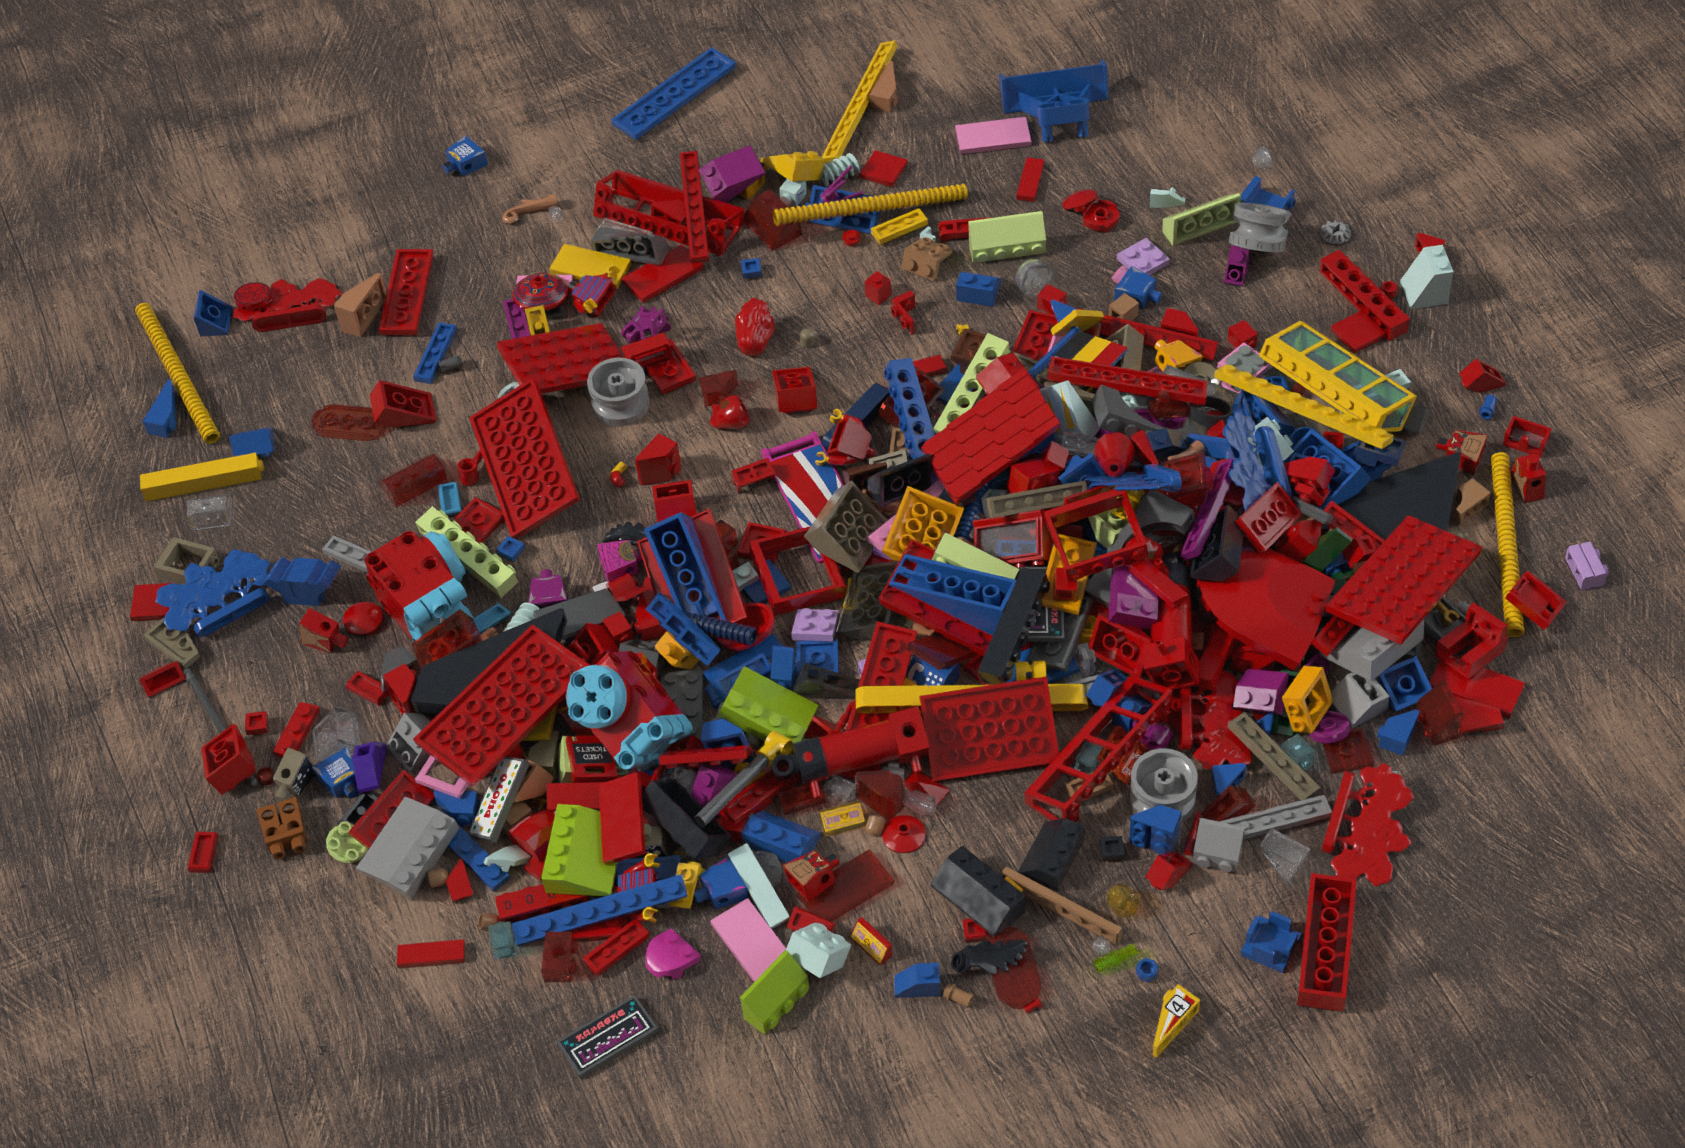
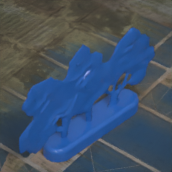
M1238 409L1234 412V416H1229L1227 425L1223 430V435L1229 445L1235 448L1240 455L1239 458L1234 459V468L1230 470L1228 475L1237 486L1245 489L1244 498L1242 499L1244 510L1246 511L1277 482L1291 498L1292 491L1274 430L1269 426H1261L1255 431L1254 420L1251 417L1244 416L1241 410ZM1249 436L1250 438H1252L1253 443H1255L1256 445H1252L1248 441L1247 437ZM1257 451L1260 457L1261 464L1259 463L1257 458Z
M1156 464L1145 465L1142 474L1123 472L1117 477L1092 476L1085 479L1086 481L1093 482L1090 486H1116V491L1162 489L1168 492H1177L1181 490L1179 472Z
M235 549L231 550L225 558L224 567L221 572H215L213 567H200L198 564L190 563L184 572L186 579L184 585L171 583L159 588L156 593L158 595L156 603L170 608L163 619L165 625L169 630L186 631L195 617L203 618L195 624L194 630L199 637H205L261 607L270 599L268 592L263 588L256 589L249 594L248 592L252 585H265L263 582L268 575L267 570L271 563L267 559L260 560L257 554L245 553L242 550ZM247 578V586H243L245 589L242 590L241 581ZM251 578H254L255 581L251 584ZM231 592L241 594L242 597L229 605L224 601V597ZM209 606H222L221 609L207 616V608ZM194 609H198L200 613L196 614Z

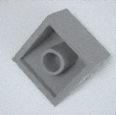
M1200 818L1193 863L1205 868L1211 867L1220 869L1223 872L1237 873L1245 827Z

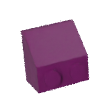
M1247 669L1236 686L1233 707L1244 712L1273 713V715L1282 716L1284 709L1282 697L1287 689L1289 673Z
M709 762L701 764L691 795L705 807L738 773L719 764L709 765Z

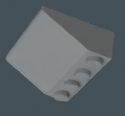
M1424 619L1402 645L1354 625L1328 656H1325L1321 651L1319 655L1372 681L1423 640Z
M404 797L356 869L411 900L428 876V871L432 870L459 830L456 820L435 808Z

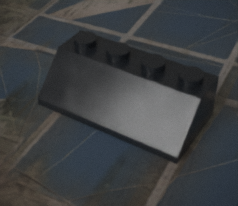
M1229 505L1217 513V519L1211 527L1210 536L1205 541L1201 555L1196 558L1193 557L1191 578L1225 581L1229 577H1234L1239 572L1244 533L1235 523L1240 515Z
M963 845L946 857L931 882L933 889L993 937L1025 913L1026 895Z

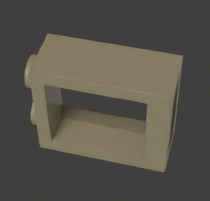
M172 537L156 562L154 569L160 580L184 585L186 583L185 571L174 568L183 553L203 558L199 564L200 567L209 566L216 568L219 564V558L213 547Z

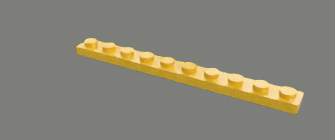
M895 40L880 43L821 157L825 159V164L828 161L833 162L836 158L839 159L846 149L870 102L871 91L898 47Z
M1226 364L1215 370L1214 378L1377 448L1383 449L1393 442L1394 435L1387 433L1384 429L1375 428L1367 422L1359 421L1348 414L1335 411L1332 407H1326L1315 400L1302 397L1299 393L1290 392L1282 386L1269 383L1266 379L1257 378L1249 372L1236 369L1233 365Z

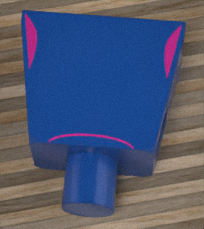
M729 856L700 874L702 888L696 890L693 896L697 904L709 899L715 909L744 901L747 898L749 899L747 886Z

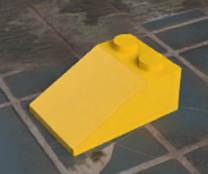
M808 151V153L793 152V154L761 158V162L792 182L820 180L825 159L818 156V153Z

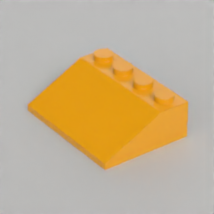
M907 486L882 553L898 564L911 539L936 550L944 533L954 536L964 508Z

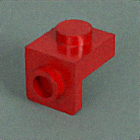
M1298 483L1295 487L1296 492L1300 495V500L1321 507L1330 493L1329 488L1322 491L1302 483Z

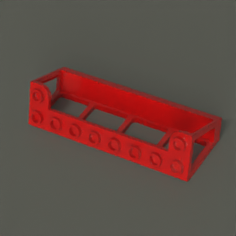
M616 170L596 182L593 216L649 234L663 236L666 239L689 246L687 226L639 211L643 204L651 205L653 202L680 200L685 203L684 191L682 189L620 170ZM611 180H612V188H611L609 185L606 184L607 182H609V181H611ZM617 194L639 202L634 209L614 204L612 200L613 196ZM702 196L705 225H707L708 252L721 256L743 226L745 209ZM727 228L732 230V232L724 242L725 229Z
M1130 675L1024 792L1025 804L1050 821L1057 820V817L1037 804L1038 801L1060 809L1062 811V818L1078 823L1080 819V804L1091 797L1094 788L1105 781L1111 769L1115 770L1120 759L1131 752L1135 742L1145 736L1147 729L1151 725L1154 726L1157 722L1159 724L1167 722L1171 718L1173 713L1172 690ZM1139 685L1163 693V695L1156 701L1139 689ZM1136 693L1152 703L1153 706L1146 714L1141 715L1118 707L1117 704L1125 696ZM1112 712L1139 721L1119 744H1113L1096 737L1112 720ZM1090 743L1112 750L1092 774L1069 767ZM1064 772L1086 780L1066 803L1044 795Z

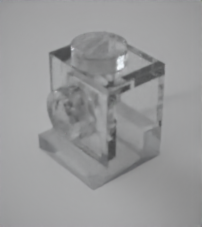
M834 775L830 781L828 780L824 784L823 792L827 794L828 800L835 805L840 804L843 807L852 805L858 797L857 785L837 775Z

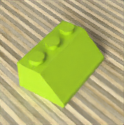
M784 950L740 997L744 1020L764 1035L769 1029L775 1028L784 1013L790 1012L799 997L805 996L809 989L807 974L787 950Z

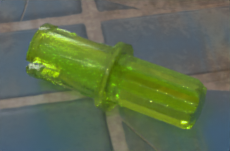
M1134 944L1127 945L1116 951L1112 949L1110 953L1094 959V967L1098 973L1114 966L1119 967L1121 962L1137 956L1138 950Z

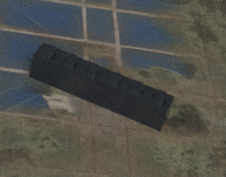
M1022 567L978 669L981 682L994 685L1007 683L1008 680L1012 679L1014 665L1020 660L1022 646L1026 645L1028 641V632L1030 628L1034 627L1036 613L1041 610L1043 596L1045 593H1048L1050 588L1046 572Z

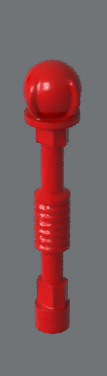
M854 701L848 704L846 712L842 714L837 722L836 729L829 731L827 735L838 733L846 726Z

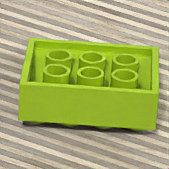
M744 666L717 717L732 723L764 742L772 731H776L795 743L801 741L818 705Z
M557 804L541 878L546 893L593 896L611 895L618 862L609 865L603 863L600 811L580 805Z

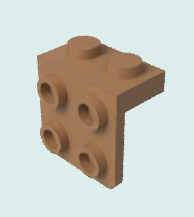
M920 238L905 248L901 269L934 281L937 279L940 262L953 253V249L949 248L946 244L933 242L930 238Z

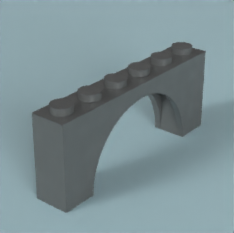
M1100 385L1092 398L1098 426L1101 429L1113 433L1120 432L1129 438L1140 430H1143L1147 435L1148 432L1164 429V427L1151 423L1134 412L1122 399L1118 390ZM1189 416L1186 417L1179 429H1171L1181 432L1187 448L1189 443L1186 437L1189 434L1207 436L1208 431L1206 426L1194 422Z
M1149 490L1147 494L1145 493L1140 499V505L1136 511L1134 510L1143 536L1162 530L1186 534L1196 518L1193 509L1155 490ZM1129 523L1121 528L1118 533V539L1114 544L1110 545L1107 553L1125 548L1127 542L1134 538ZM1112 568L1094 574L1092 578L1087 580L1086 588L1084 589L1087 597H1092L1095 602L1108 609L1110 604Z

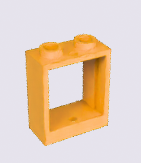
M1303 666L1282 697L1292 730L1295 732L1312 733L1333 703L1323 667ZM1307 696L1310 700L1308 706H1306L1305 699Z

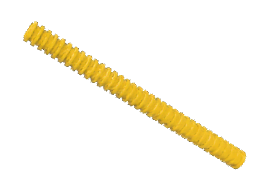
M963 183L961 185L956 184L955 187L954 185L950 187L945 186L944 188L941 186L939 189L937 187L934 189L929 188L928 190L923 189V191L919 189L917 192L915 190L912 192L907 191L906 193L901 192V194L897 192L895 195L894 193L890 195L885 194V196L879 195V197L875 195L874 197H863V199L857 198V200L853 198L851 201L847 199L846 201L841 200V202L835 201V203L831 201L829 204L828 202L824 204L819 203V205L813 204V206L809 204L807 207L805 205L802 207L797 206L796 208L791 207V209L787 207L785 210L780 208L779 211L778 209L774 210L773 218L775 224L779 226L780 223L785 225L786 223L791 224V222L797 223V221L801 223L802 220L804 222L808 220L813 221V219L819 220V218L823 220L825 217L829 219L830 217H841V215L844 217L847 214L851 216L852 214H863V212L868 213L869 211L873 213L874 210L879 212L880 210L885 211V209L888 211L891 208L895 210L896 207L898 209H901V207L907 208V206L909 208L912 206L917 207L918 204L923 206V204L928 205L930 203L932 205L934 202L938 204L945 201H956V199L960 201L961 199H967L968 190Z
M149 303L139 304L135 308V313L206 444L217 442L220 438V433Z
M1499 452L1491 456L1504 622L1508 625L1506 635L1519 637L1525 631L1523 613L1506 600V595L1520 579L1510 462L1508 454Z

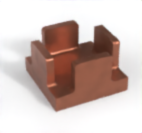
M964 329L951 354V361H955L956 364L960 363L961 374H965L987 334ZM989 357L987 359L994 360L995 357Z

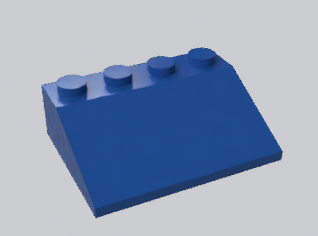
M1312 428L1293 447L1294 452L1283 461V463L1289 462L1296 452L1307 457L1326 459L1335 469L1327 486L1330 493L1321 507L1313 505L1321 510H1324L1331 501L1338 505L1358 494L1371 480V477L1359 464Z

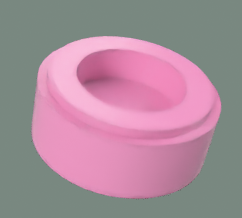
M1125 265L1121 266L1112 276V280L1116 284L1119 283L1129 269Z

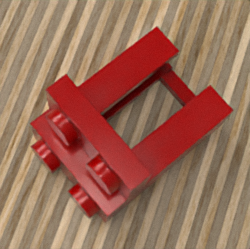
M1473 603L1468 607L1465 621L1438 641L1434 656L1468 679L1505 651L1509 637L1505 634L1508 625ZM1471 645L1474 647L1462 656L1461 660L1466 663L1462 666L1451 659V657L1466 646Z

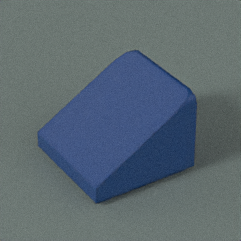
M1268 713L1256 722L1269 737L1271 736L1273 713Z

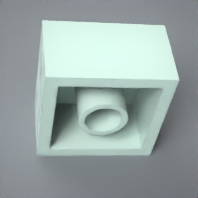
M815 922L794 931L786 950L801 967L822 978L843 967L851 944L846 942L841 935L834 934L827 930L823 924Z

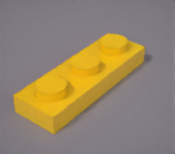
M918 208L871 228V234L880 245L928 225V219Z

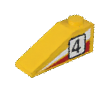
M1179 984L1173 990L1169 989L1163 997L1162 1010L1153 1044V1056L1155 1058L1162 1053L1199 1012L1200 999Z

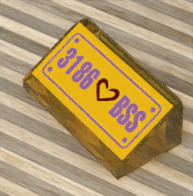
M860 800L819 811V819L825 837L865 827L867 824Z

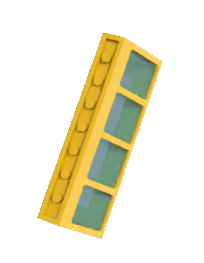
M1299 321L1267 338L1259 354L1260 358L1342 413L1348 414L1359 421L1367 422L1375 428L1384 429L1386 432L1402 430L1417 397L1303 321Z

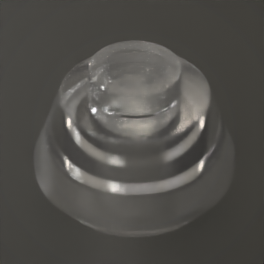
M1260 146L1253 153L1254 157L1251 158L1255 168L1259 166L1260 169H1271L1274 164L1266 146Z

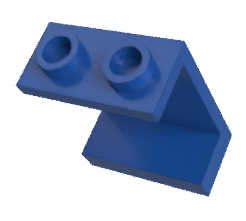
M1254 176L1240 198V203L1268 205L1287 211L1289 209L1292 210L1296 203V199H1294L1295 190L1291 189L1286 198L1261 189L1262 178Z

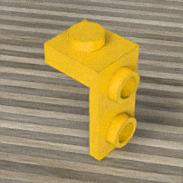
M678 862L675 876L683 875L688 897L670 902V906L684 909L691 908L697 879H700V874L706 871L701 867V864L696 862H688V864Z

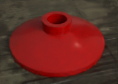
M900 815L890 819L885 824L882 837L885 845L890 850L906 854L916 851L923 845L926 838V830L919 819L909 815Z

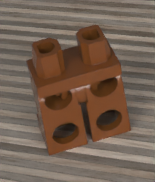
M296 797L277 802L280 815L275 803L256 809L266 846L275 860L284 858L286 856L285 849L291 847L294 853L297 854L306 850L305 843L308 840L303 824L301 807ZM288 805L294 806L293 808L284 810V808ZM266 812L274 813L263 817V814Z

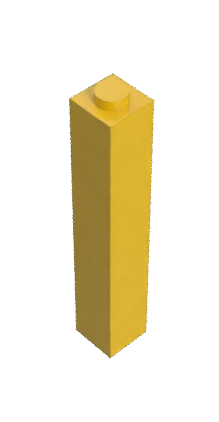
M256 453L141 474L140 488L145 501H152L261 480V471H264L263 461L258 459Z

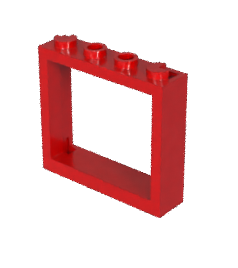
M1113 489L1044 511L1048 530L1068 582L1079 580L1094 573H1101L1113 567H1120L1123 564L1138 561L1149 556L1147 543L1126 491H1116ZM1122 507L1137 544L1069 565L1056 527Z
M811 526L749 542V554L774 616L844 598V589H847L845 578L840 576L838 562H834L833 559L820 552V557L832 586L785 598H780L763 555L810 544L804 536Z

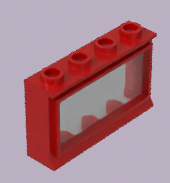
M1036 510L972 521L974 526V547L1018 569L1028 565L1042 567L1044 563H1049L1052 552V538L1046 524L1044 511Z

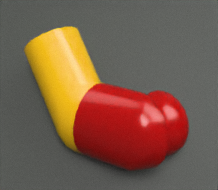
M619 462L610 473L611 483L615 484L618 488L625 483V479L621 476L627 469V466L623 462Z

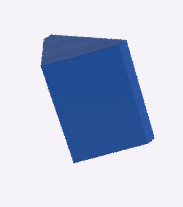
M202 290L198 292L194 313V321L200 337L227 335L233 306Z

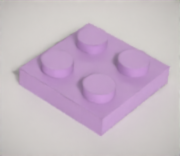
M1147 238L1117 254V260L1128 269L1133 266L1148 275L1169 265L1170 259Z
M798 609L791 633L792 640L833 642L839 618L838 610Z

